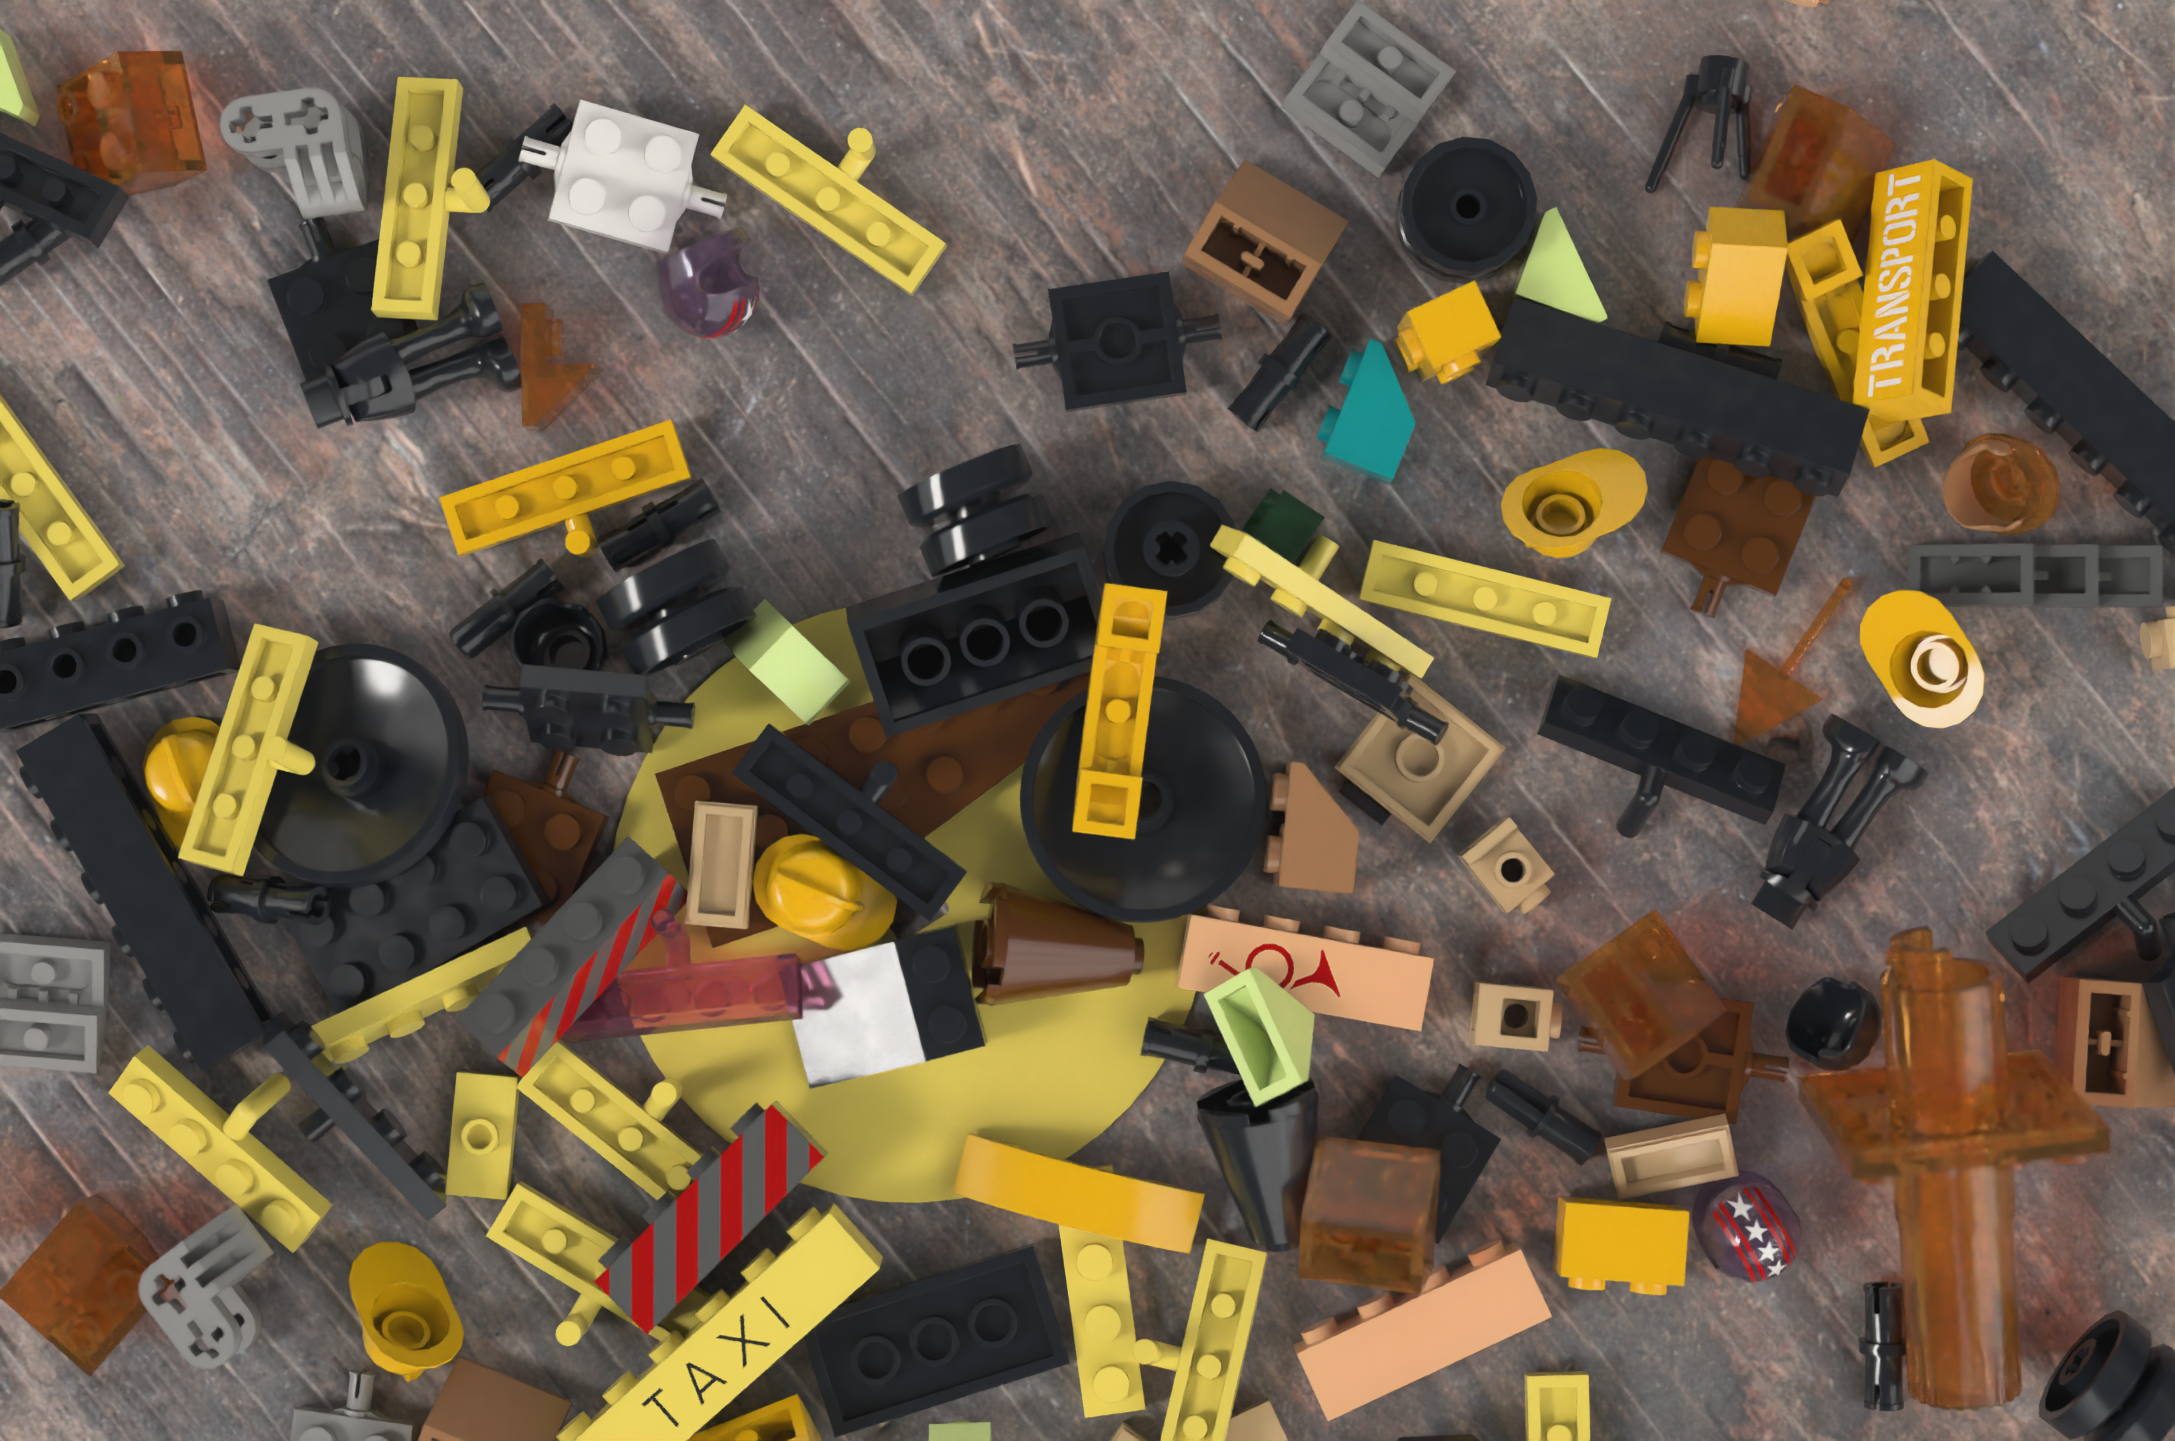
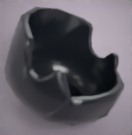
M551 597L542 598L519 613L510 631L511 656L521 673L523 664L602 671L608 658L606 632L594 615L589 613L588 609L581 604L561 602Z
M1832 977L1822 978L1801 994L1789 1013L1785 1030L1789 1048L1804 1060L1825 1071L1848 1070L1851 1066H1857L1865 1060L1879 1042L1883 1011L1873 993L1867 991L1855 981L1845 984Z

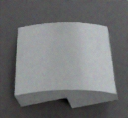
M1357 0L1325 42L1318 56L1286 96L1281 108L1379 178L1456 71Z
M0 933V1066L97 1073L99 1071L106 1029L111 942Z

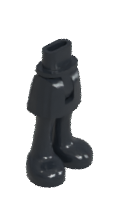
M481 282L469 286L462 294L459 306L447 316L423 328L390 339L381 330L348 350L335 360L332 365L329 363L323 365L324 375L300 383L315 424L320 429L343 419L347 426L354 425L351 413L355 422L392 419L414 413L416 401L463 380L487 378L499 390L507 393L523 388L524 383L506 339L502 333H498L503 331L502 324L485 283ZM470 337L484 338L475 345L447 358L410 370L406 367V365L422 356L459 340Z
M1832 713L1823 724L1822 729L1824 737L1832 747L1830 763L1820 783L1797 815L1784 813L1769 848L1764 869L1769 873L1761 871L1759 877L1764 879L1765 882L1751 902L1753 906L1792 930L1805 909L1809 907L1815 911L1818 907L1816 902L1821 901L1833 891L1860 861L1854 850L1875 815L1884 804L1903 789L1911 791L1918 789L1923 785L1929 774L1928 771L1909 758L1884 745L1873 763L1872 772L1846 813L1833 829L1829 831L1826 829V826L1835 808L1855 775L1870 759L1881 743L1867 732Z

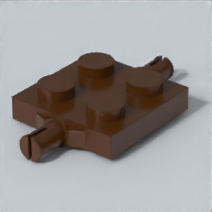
M1710 456L1698 459L1660 552L1688 563L1700 575L1704 576L1690 610L1700 614L1708 593L1711 592V597L1703 616L1714 619L1726 586H1746L1775 597L1816 496L1797 490L1792 482L1770 475L1766 477L1748 476L1736 470L1732 463Z
M557 750L544 782L523 781L493 769L482 796L491 795L550 900L548 904L523 918H532L544 924L581 887L610 817L582 805L571 793L566 792L578 761L581 758L565 751ZM510 926L480 943L487 945L506 936Z
M1629 984L1625 1014L1617 1028V1032L1581 1026L1579 1031L1580 1037L1602 1040V1043L1578 1040L1577 1044L1578 1052L1583 1051L1613 1056L1616 1076L1611 1105L1695 1119L1726 1113L1728 1123L1735 1125L1737 1123L1740 1096L1749 1081V1077L1777 1080L1784 1083L1788 1072L1764 1068V1066L1789 1068L1788 1056L1782 1057L1753 1052L1750 1037L1753 1002Z

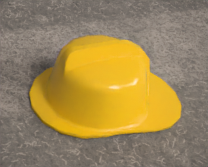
M1597 448L1579 452L1517 476L1505 489L1501 501L1503 522L1515 537L1524 542L1527 548H1533L1544 556L1557 559L1573 557L1586 551L1597 537L1615 531L1632 521L1643 507L1648 487L1645 472L1635 458L1619 450Z
M1899 589L1881 595L1867 608L1860 624L1861 647L1868 663L1888 691L1893 702L1907 718L1925 727L1945 728L1961 723L1976 710L1984 694L1985 673L1974 645L1967 638L1951 612L1938 599L1918 590Z
M193 716L173 720L159 729L147 745L143 760L145 784L164 830L175 846L180 849L220 730V726L213 721Z
M798 834L783 837L767 847L756 863L752 884L757 904L769 920L799 936L829 948L850 951L865 948L883 937L894 920L897 905L896 896L816 836Z
M379 1242L365 1248L352 1263L348 1280L351 1297L363 1325L362 1339L365 1350L373 1362L388 1372L403 1375L404 1379L410 1382L418 1379L424 1370L436 1368L451 1361L462 1347L464 1330L443 1278L432 1260L417 1248L401 1242Z

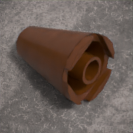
M986 883L979 903L990 904L988 919L986 918L984 921L975 920L972 946L973 988L984 989L975 998L977 1004L994 1006L1122 987L1129 984L1132 974L1139 975L1141 973L1144 962V941L1142 938L1135 937L1132 925L1109 919L1008 884Z

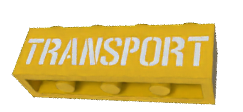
M1936 159L1875 173L1868 253L1865 262L1862 314L1859 322L1860 334L1856 374L1853 382V404L1870 409V414L1891 423L1951 413L1973 179Z

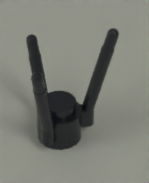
M1708 55L1701 58L1698 75H1686L1682 99L1645 184L1647 193H1654L1696 99H1700V110L1716 115L1711 166L1714 169H1720L1723 166L1729 116L1736 113L1739 176L1745 181L1750 179L1751 132L1749 107L1753 87L1747 84L1749 64L1747 62L1730 56Z

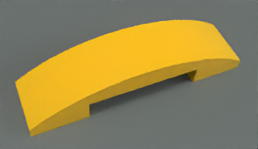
M1835 219L1788 241L1785 264L1804 324L1836 399L1853 404V382L1856 374L1860 334L1859 322L1862 314L1864 294L1858 278L1863 276L1841 220ZM1869 413L1859 446L1870 465L1876 468L1930 441L1920 418L1891 423Z
M1104 584L1080 750L1072 831L1135 839L1143 777H1141L1156 658L1160 650L1167 591Z
M972 1133L967 1134L953 1189L954 1194L1033 1218L1120 1240L1188 1254L1191 1252L1205 1196L1203 1192L1148 1178L1143 1180L1029 1151L1027 1147Z

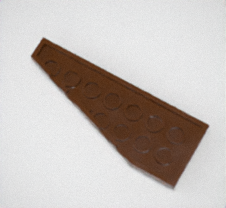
M1091 671L887 738L874 701L815 720L809 726L803 724L782 732L857 789H860L870 776L872 768L876 763L886 760L894 762L899 768V778L879 805L920 836L926 838L1026 762L1029 750L1045 723L1067 701L1089 688ZM755 741L655 774L688 875L695 801L759 806L753 876L756 863L770 845L787 836L798 834L815 836L732 774ZM752 884L748 929L705 927L712 948L778 927V925L769 920L760 909L755 900Z

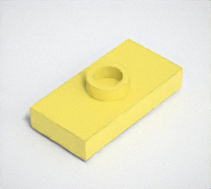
M458 1071L456 1073L446 1195L501 1200L509 1198L519 1101V1089L516 1088V1085L520 1082L521 1076Z

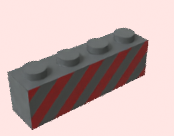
M628 836L456 1019L494 1056L521 1077H524L687 903L688 891Z
M777 1100L766 1110L756 1102L730 1128L738 1138L722 1154L712 1146L686 1172L694 1182L678 1198L668 1190L642 1216L650 1226L634 1242L624 1234L598 1260L606 1270L594 1282L646 1334L828 1154Z

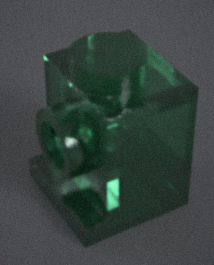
M1270 488L1241 532L1248 534L1293 564L1324 519V516L1287 491L1283 490L1279 494Z

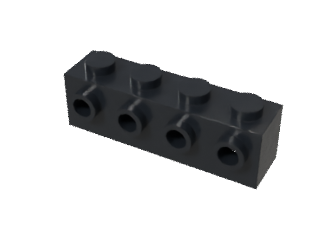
M202 590L190 591L166 598L168 608L145 614L143 606H134L106 614L109 624L86 630L83 621L50 628L47 630L49 640L26 645L25 637L0 641V732L16 731L239 672L240 662L224 600L211 597L204 599Z

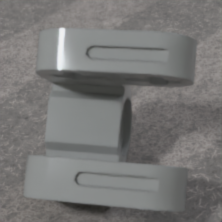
M302 88L245 96L233 100L225 107L220 117V130L223 139L235 151L245 155L259 169L270 173L288 172L303 219L367 210L370 170L365 134L357 118L349 110L343 108L338 100L329 92L321 88ZM315 103L316 107L308 108L309 104ZM253 112L255 117L246 124V114ZM246 124L242 134L236 132V126Z
M235 1204L151 1264L141 1276L139 1296L145 1308L186 1361L200 1369H214L229 1361L234 1355L252 1346L259 1338L262 1329V1317L258 1308L240 1286L239 1282L272 1256L274 1252L238 1204ZM182 1279H184V1281H185V1283H186V1286H185V1287L183 1286V1284H182V1282H181ZM163 1288H165L171 1298L166 1302L159 1295ZM238 1313L245 1320V1323L241 1325V1327L239 1326L236 1318L234 1317V1315ZM219 1328L222 1329L224 1333L223 1337L220 1335L218 1331ZM202 1339L210 1349L203 1352L199 1349L196 1342Z

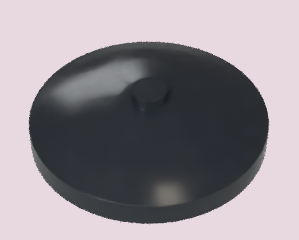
M364 643L343 644L316 651L287 739L289 742L310 752L314 756L315 767L306 775L277 770L253 846L265 859L283 872L305 882L329 888L350 889L380 883L396 876L419 861L433 848L452 822L460 805L468 776L469 744L466 727L456 701L444 684L427 668L408 656L379 645Z
M1154 676L1141 772L1143 780L1135 839L1072 831L1088 689L1082 691L1060 707L1045 723L1030 748L1024 765L1020 787V812L1023 830L1036 862L1047 878L1066 897L1079 906L1109 919L1132 923H1155L1173 920L1205 907L1230 888L1249 864L1263 832L1267 806L1266 781L1258 752L1250 736L1237 718L1206 692L1177 680Z

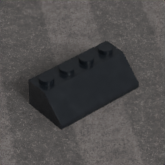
M1079 532L846 607L847 623L886 738L1090 672L1102 599L1085 546Z

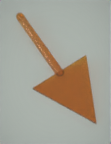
M1845 577L1840 581L1780 670L1746 648L1734 744L1740 746L1823 700L1790 678V676L1853 585L1851 578Z

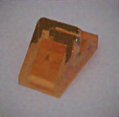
M520 303L522 426L530 432H544L602 373V369L593 363L554 364V356L564 354L563 320L554 319V311L546 303Z

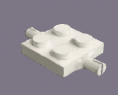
M581 99L578 103L572 130L562 142L561 147L525 136L522 148L544 155L522 149L518 160L519 162L523 161L554 170L555 194L548 221L667 254L669 251L676 222L686 208L721 219L724 210L722 206L726 203L727 198L726 193L723 194L692 185L691 164L699 137L698 133ZM705 201H709V202H712V203H716V204H719V205H722V206H718V205H715V204H711V203H708V202H705Z

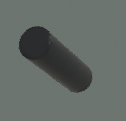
M1348 780L1339 790L1340 794L1381 826L1391 815V813Z

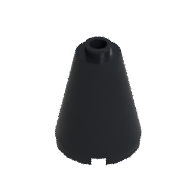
M1310 1077L1308 1081L1255 1107L1248 1090L1245 1088L1243 1079L1211 1089L1197 1100V1119L1250 1238L1256 1244L1265 1245L1266 1250L1270 1252H1284L1297 1248L1302 1243L1301 1238L1307 1236L1312 1230L1319 1095L1316 1092L1315 1083Z

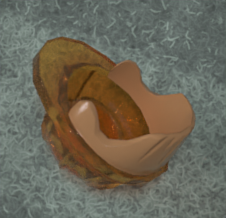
M1985 433L1967 442L1962 452L1950 464L1943 477L1942 494L1944 495L1943 500L1947 511L1961 527L1979 531H1991L1999 535H2015L2033 530L2055 515L2061 500V482L2055 465L2041 448L2025 439L2005 433Z

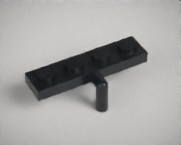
M0 133V211L3 206H6L99 249L129 196L121 187Z
M1560 674L1552 686L1537 732L1540 736L1641 776L1635 795L1616 824L1618 832L1626 838H1634L1639 834L1659 804L1664 785L1765 825L1774 812L1786 764Z
M768 724L732 772L733 775L928 921L933 919L968 872L879 805L899 778V768L892 761L886 760L876 763L872 768L870 776L861 788L857 789L775 726Z
M2175 787L1986 931L1989 943L2027 984L2116 916L2133 932L2136 951L2141 959L2153 961L2161 955L2162 947L2156 920L2137 900L2175 872Z
M283 1010L263 1026V1047L319 1106L318 1109L299 1123V1128L311 1142L315 1143L337 1125L427 1222L447 1206L445 1185L443 1183L447 1180V1176L441 1166L426 1151L419 1155L415 1153L403 1140L407 1137L405 1129L389 1110L383 1108L377 1112L367 1101L366 1089L363 1083L349 1067L342 1064L339 1068H336L322 1053L325 1050V1045L316 1031L303 1020L295 1024Z

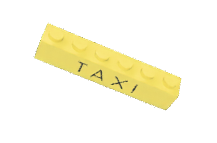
M834 1202L822 1213L813 1206L786 1231L793 1238L775 1255L768 1247L760 1252L740 1272L746 1279L745 1282L729 1296L722 1288L715 1292L695 1311L694 1314L700 1322L683 1337L676 1329L669 1333L649 1352L648 1356L654 1362L637 1378L630 1370L624 1373L603 1393L602 1397L608 1403L592 1418L582 1411L557 1434L556 1438L559 1441H687L880 1269L883 1256Z

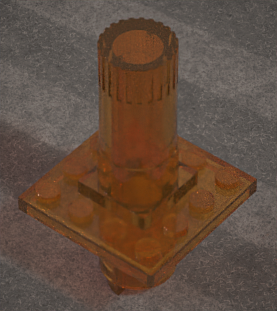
M1920 926L1900 931L1890 938V947L1887 949L1885 962L1886 966L1891 967L1884 970L1880 975L1885 1067L1797 1076L1798 1097L1853 1180H1860V1182L1868 1185L1893 1183L1894 1215L1899 1229L1909 1394H1912L1913 1399H1918L1919 1403L1929 1404V1407L1978 1411L1983 1408L1991 1409L1993 1406L2005 1405V1402L2015 1400L2014 1397H2018L2020 1391H2022L2013 1219L2016 1216L2014 1171L2024 1168L2026 1163H2030V1161L2051 1159L2060 1164H2079L2088 1161L2090 1155L2111 1153L2110 1127L2040 1050L2007 1053L2002 969L1993 963L1983 960L1951 957V951L1946 946L1933 949L1932 930L1928 926Z

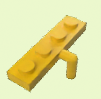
M670 419L439 497L458 556L464 557L565 523L568 531L565 539L566 548L581 558H590L597 552L598 543L588 514L663 490L693 478L675 424Z

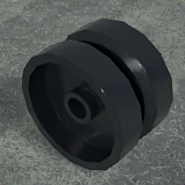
M1460 137L1437 144L1417 160L1397 197L1395 227L1402 249L1418 269L1440 281L1468 284L1474 280L1479 281L1492 277L1514 259L1516 254L1522 249L1535 225L1538 198L1531 174L1514 152L1490 139ZM1466 201L1472 204L1473 208L1470 214L1476 216L1469 219L1460 216L1456 210L1459 203Z
M1021 444L1009 445L967 460L917 483L898 495L910 526L925 528L948 520L951 523L927 536L919 547L932 577L943 575L968 565L973 567L990 561L1020 547L1022 542L1055 525L1041 494L1027 493L1005 501L1002 499V497L1027 484L1033 475Z
M1166 481L1144 486L1122 501L1108 523L1103 548L1108 581L1110 584L1167 591L1164 620L1173 621L1196 616L1218 601L1234 576L1223 568L1228 558L1210 547V544L1222 525L1236 530L1235 523L1220 500L1197 485ZM1171 541L1180 546L1182 557L1177 563H1174L1173 560L1168 564L1161 561L1158 554L1163 543Z
M714 538L685 548L658 561L616 585L596 601L611 630L627 631L651 622L649 626L632 636L622 650L634 674L650 676L673 665L683 664L714 648L731 633L742 628L757 616L743 589L740 587H726L702 596L704 592L720 583L731 568Z
M2117 1310L2106 1314L2087 1329L2057 1365L2042 1394L2039 1403V1417L2070 1440L2083 1436V1441H2162L2175 1424V1350L2165 1344L2151 1348V1332L2126 1313Z

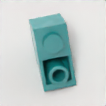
M1370 338L1363 353L1354 349L1351 350L1338 382L1348 386L1349 389L1340 409L1329 405L1316 440L1326 443L1321 455L1322 459L1388 485L1395 476L1416 422L1383 344Z

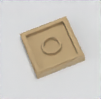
M1408 673L1403 681L1414 688L1410 697L1418 702L1420 708L1449 723L1448 730L1441 742L1434 746L1430 741L1418 734L1397 727V723L1377 712L1333 768L1427 843H1431L1506 747L1419 678Z

